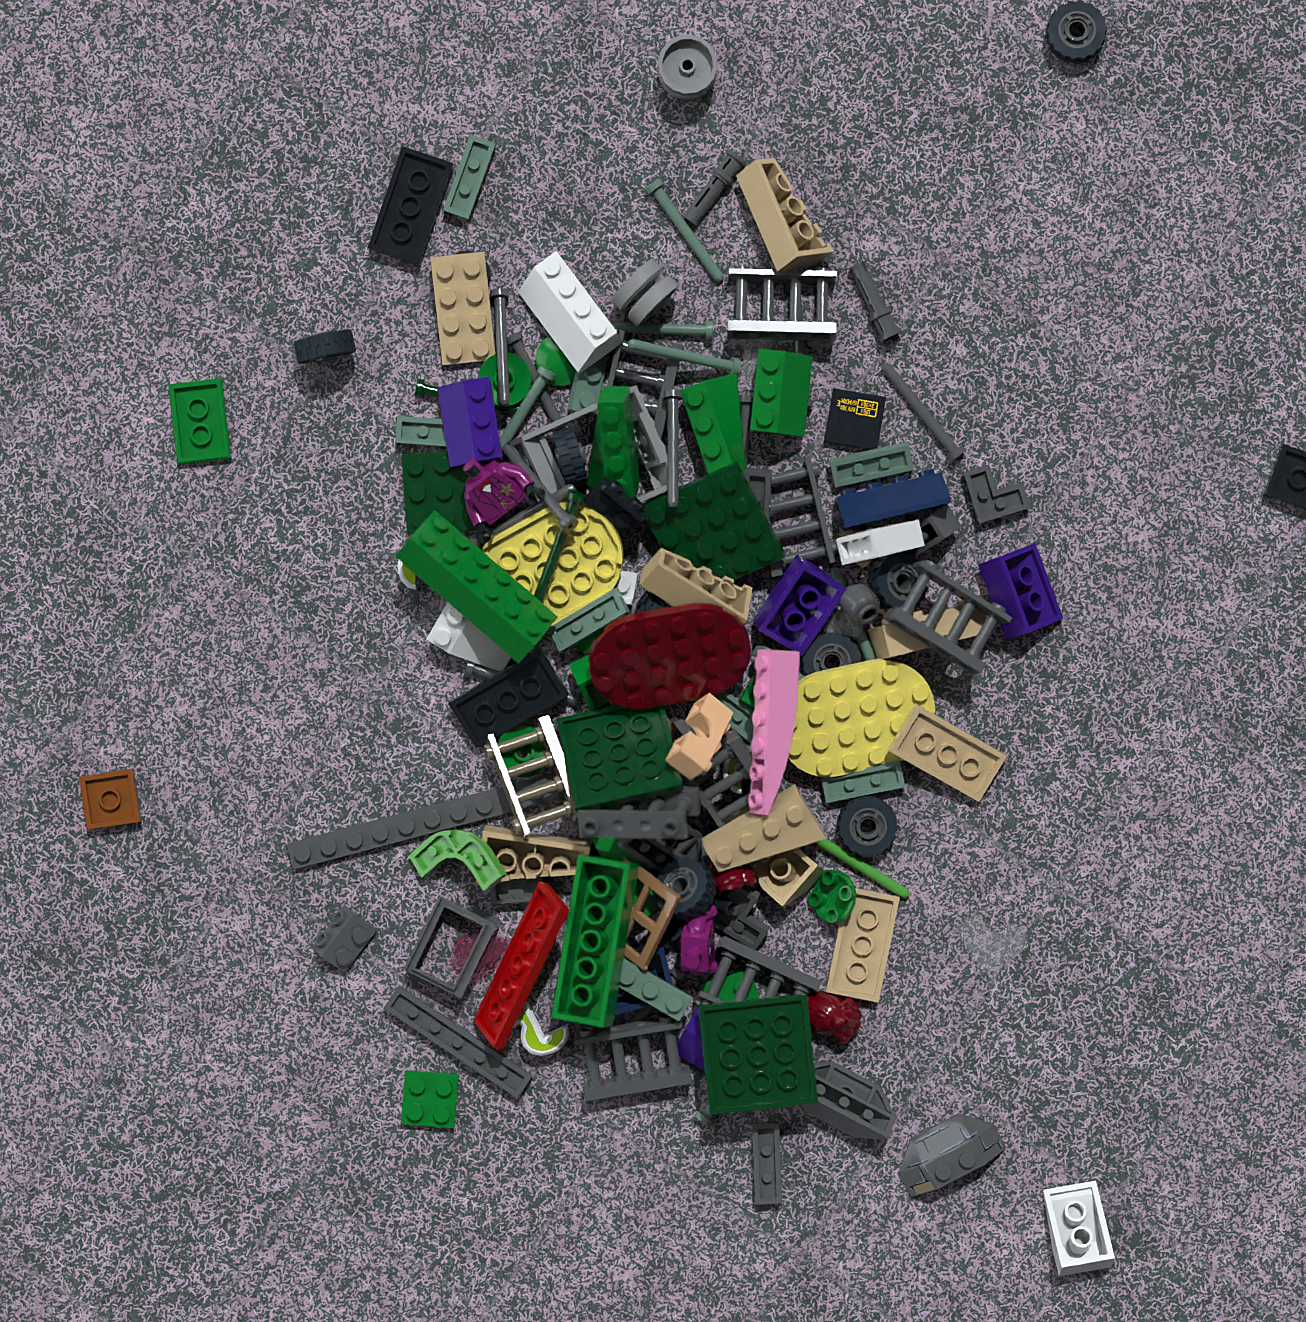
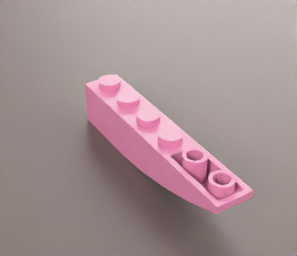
M757 650L755 660L756 684L754 686L755 710L752 716L754 731L751 742V792L748 798L750 813L769 815L787 764L797 710L800 655L798 651Z

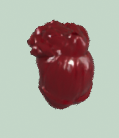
M712 862V867L709 871L713 874V879L716 881V896H714L713 902L719 896L725 897L730 890L739 889L743 885L750 886L751 888L756 886L757 879L754 871L750 870L745 864L719 872Z
M824 991L807 994L811 1032L814 1031L825 1036L834 1035L841 1044H846L850 1038L856 1035L857 1029L861 1028L860 1019L862 1018L857 1002H854L850 997L842 1000L838 996Z

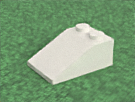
M448 602L426 639L449 654L497 671L504 670L511 659V656Z
M1096 1181L1043 1190L1052 1250L1058 1275L1064 1276L1112 1267L1115 1257Z

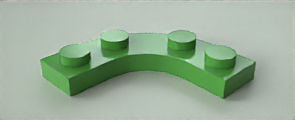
M465 830L438 832L426 839L409 855L422 878L429 877L450 858L459 859L468 866L483 891L491 890L507 875L487 843L477 835Z

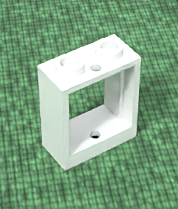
M919 520L876 528L836 539L842 565L925 546Z

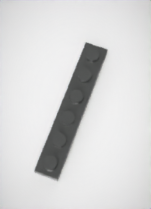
M400 985L384 1006L385 1010L516 1098H518L532 1077L531 1073Z

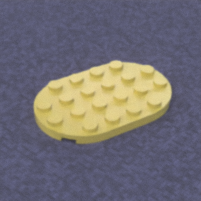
M568 502L559 503L566 510ZM579 503L575 514L579 523L567 535L542 602L558 616L551 626L610 592L617 583L622 571L623 546L617 530L603 515L585 504ZM548 507L543 508L494 536V539H489L480 550L534 595L560 521Z
M873 659L822 670L805 676L798 681L796 718L788 759L802 771L819 777L842 776L863 771L867 767L903 761L904 759L890 752L888 748L915 703L935 714V702L928 683L913 668L893 659Z

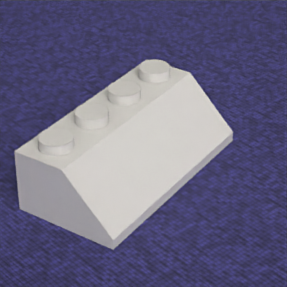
M557 251L536 265L519 289L518 293L578 374L623 343L615 328Z

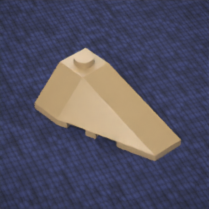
M747 806L743 810L739 811L738 813L734 814L733 816L729 817L724 821L727 824L732 820L738 818L744 813L750 811V806ZM799 848L748 863L758 878L762 889L782 907L807 892L824 872L819 865Z

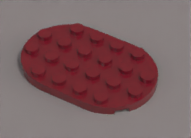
M710 603L679 605L630 614L607 625L605 631L597 640H594L590 648L588 658L589 671L596 689L612 703L632 709L653 708L698 700L708 693L715 696L729 689L742 677L749 665L751 643L747 629L740 618L723 610V607Z

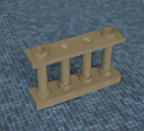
M549 715L538 719L537 728H534V732L498 744L495 741L494 735L491 734L487 737V745H484L486 756L489 761L493 760L515 817L512 820L516 835L521 834L523 841L529 840L531 834L529 828L563 816L572 817L574 824L578 823L564 753ZM535 742L544 744L547 751L544 753V756L506 769L501 757L502 753ZM546 766L548 768L553 767L556 775L553 781L515 793L511 778ZM554 791L563 793L565 802H563L562 806L527 818L524 817L520 803Z

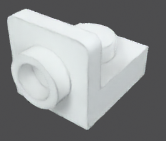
M621 571L620 577L613 589H619L626 605H632L637 573Z

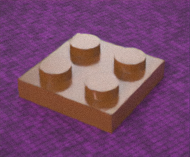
M134 768L79 776L87 830L142 821Z

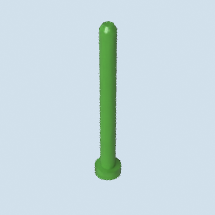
M824 839L814 842L817 846L899 897L907 898L910 892L907 888L830 840Z

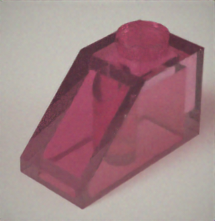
M465 932L453 941L456 946L451 951L462 966H464L479 935L477 932L472 933L470 936ZM492 935L474 973L508 949L512 937Z

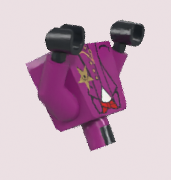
M471 459L463 468L470 476L466 480V491L464 493L466 509L474 527H478L476 539L481 544H485L482 537L484 531L488 533L490 539H494L495 536L494 531L486 527V523L491 525L524 498H526L530 505L539 504L534 498V492L540 498L545 497L544 489L540 487L535 488L533 486L534 481L519 465L506 462L501 463L497 459H492L482 466L476 459Z
M719 896L714 905H710L705 913L703 912L700 917L692 918L689 921L685 920L681 934L682 970L688 971L695 977H704L716 973L723 956H719L714 961L715 917L718 912L727 916L731 915L734 912V908L729 907V905L734 902L733 900ZM729 968L727 974H733L734 970Z

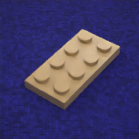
M485 251L430 257L442 365L487 360L496 352Z
M916 703L888 748L893 754L980 802L1007 757L1004 753Z
M855 888L856 904L846 920L839 922L825 991L879 1003L900 897Z

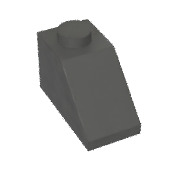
M948 504L919 522L925 546L904 552L916 557L962 527Z

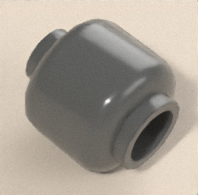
M855 584L847 587V590L840 599L841 609L853 623L866 624L873 621L877 617L880 608V601L866 584Z

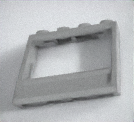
M635 385L630 387L635 443L654 487L653 490L636 497L643 502L668 491V455L666 447L656 431L655 422L650 417L644 404L643 395ZM597 402L509 441V445L514 448L551 494L567 484L545 434L585 417L584 414L597 409ZM534 492V498H535L537 501L542 500V499L537 495V493ZM565 498L564 500H562V501H560V502H558V503L568 502L569 499H568V498Z

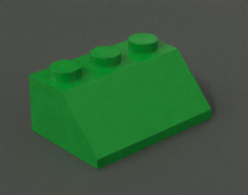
M759 349L750 425L751 432L804 437L813 356Z

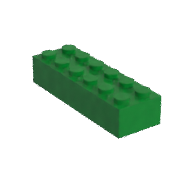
M435 510L395 555L399 561L517 663L534 648L558 618L548 607Z
M578 855L552 1018L598 1027L613 1026L639 864L591 855Z

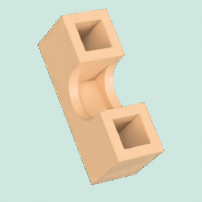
M710 693L696 701L685 720L693 728L696 735L689 731L677 739L666 761L689 780L699 774L704 775L712 765L710 761L712 756L721 747L720 740L731 726L729 721L734 712Z

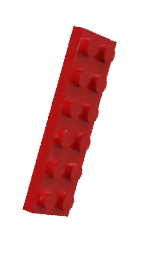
M539 881L473 1019L493 1048L503 1050L506 1041L510 1038L512 1029L517 1018L522 1013L528 995L534 988V983L540 970L543 969L545 960L556 942L557 935L563 923L567 920L570 909L548 883Z

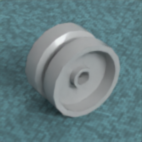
M692 34L679 35L668 41L661 50L658 59L659 80L664 90L671 96L681 100H695L705 95L711 89L717 75V57L712 46L707 41ZM686 63L691 64V70L684 69Z
M653 258L641 266L611 298V301L620 310L628 308L635 301L637 302L628 314V318L636 327H639L650 317L654 316L669 301V298L679 287V284L671 276H665L654 284L662 273V267Z

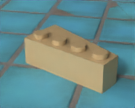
M775 158L755 160L736 175L777 272L816 266L834 252L831 245H825L819 236L822 231L817 223L812 225L804 213L807 208L802 200H799L792 194L793 186Z
M662 548L642 570L639 585L648 592L662 598L672 607L691 603H710L723 607V610L731 613L733 616H738L743 624L748 619L752 587L744 584L742 587L734 584V579L727 576H724L722 579L712 575L711 569L704 566L695 568L690 560Z
M956 601L957 607L948 609L946 604L934 626L936 628L935 632L942 636L948 634L965 601ZM974 608L957 640L977 636L986 620V615ZM922 610L912 612V617L919 622L925 621L928 614L923 615ZM885 619L882 620V626L866 629L876 659L894 657L929 648Z
M794 784L776 795L769 815L753 814L748 811L703 837L702 841L705 851L717 870L721 872L824 840L826 837L818 820Z
M485 825L482 834V840L491 848L507 873L501 881L521 878L533 879L544 876L575 875L578 855H590L592 841L534 832H530L529 840L523 841L521 834L516 835L514 829Z

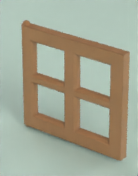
M624 857L622 860L625 862L636 863L629 857ZM639 865L637 879L644 886L635 905H632L628 936L635 921L651 934L641 954L626 943L624 956L640 969L646 971L681 897ZM650 890L666 901L656 922L641 912Z

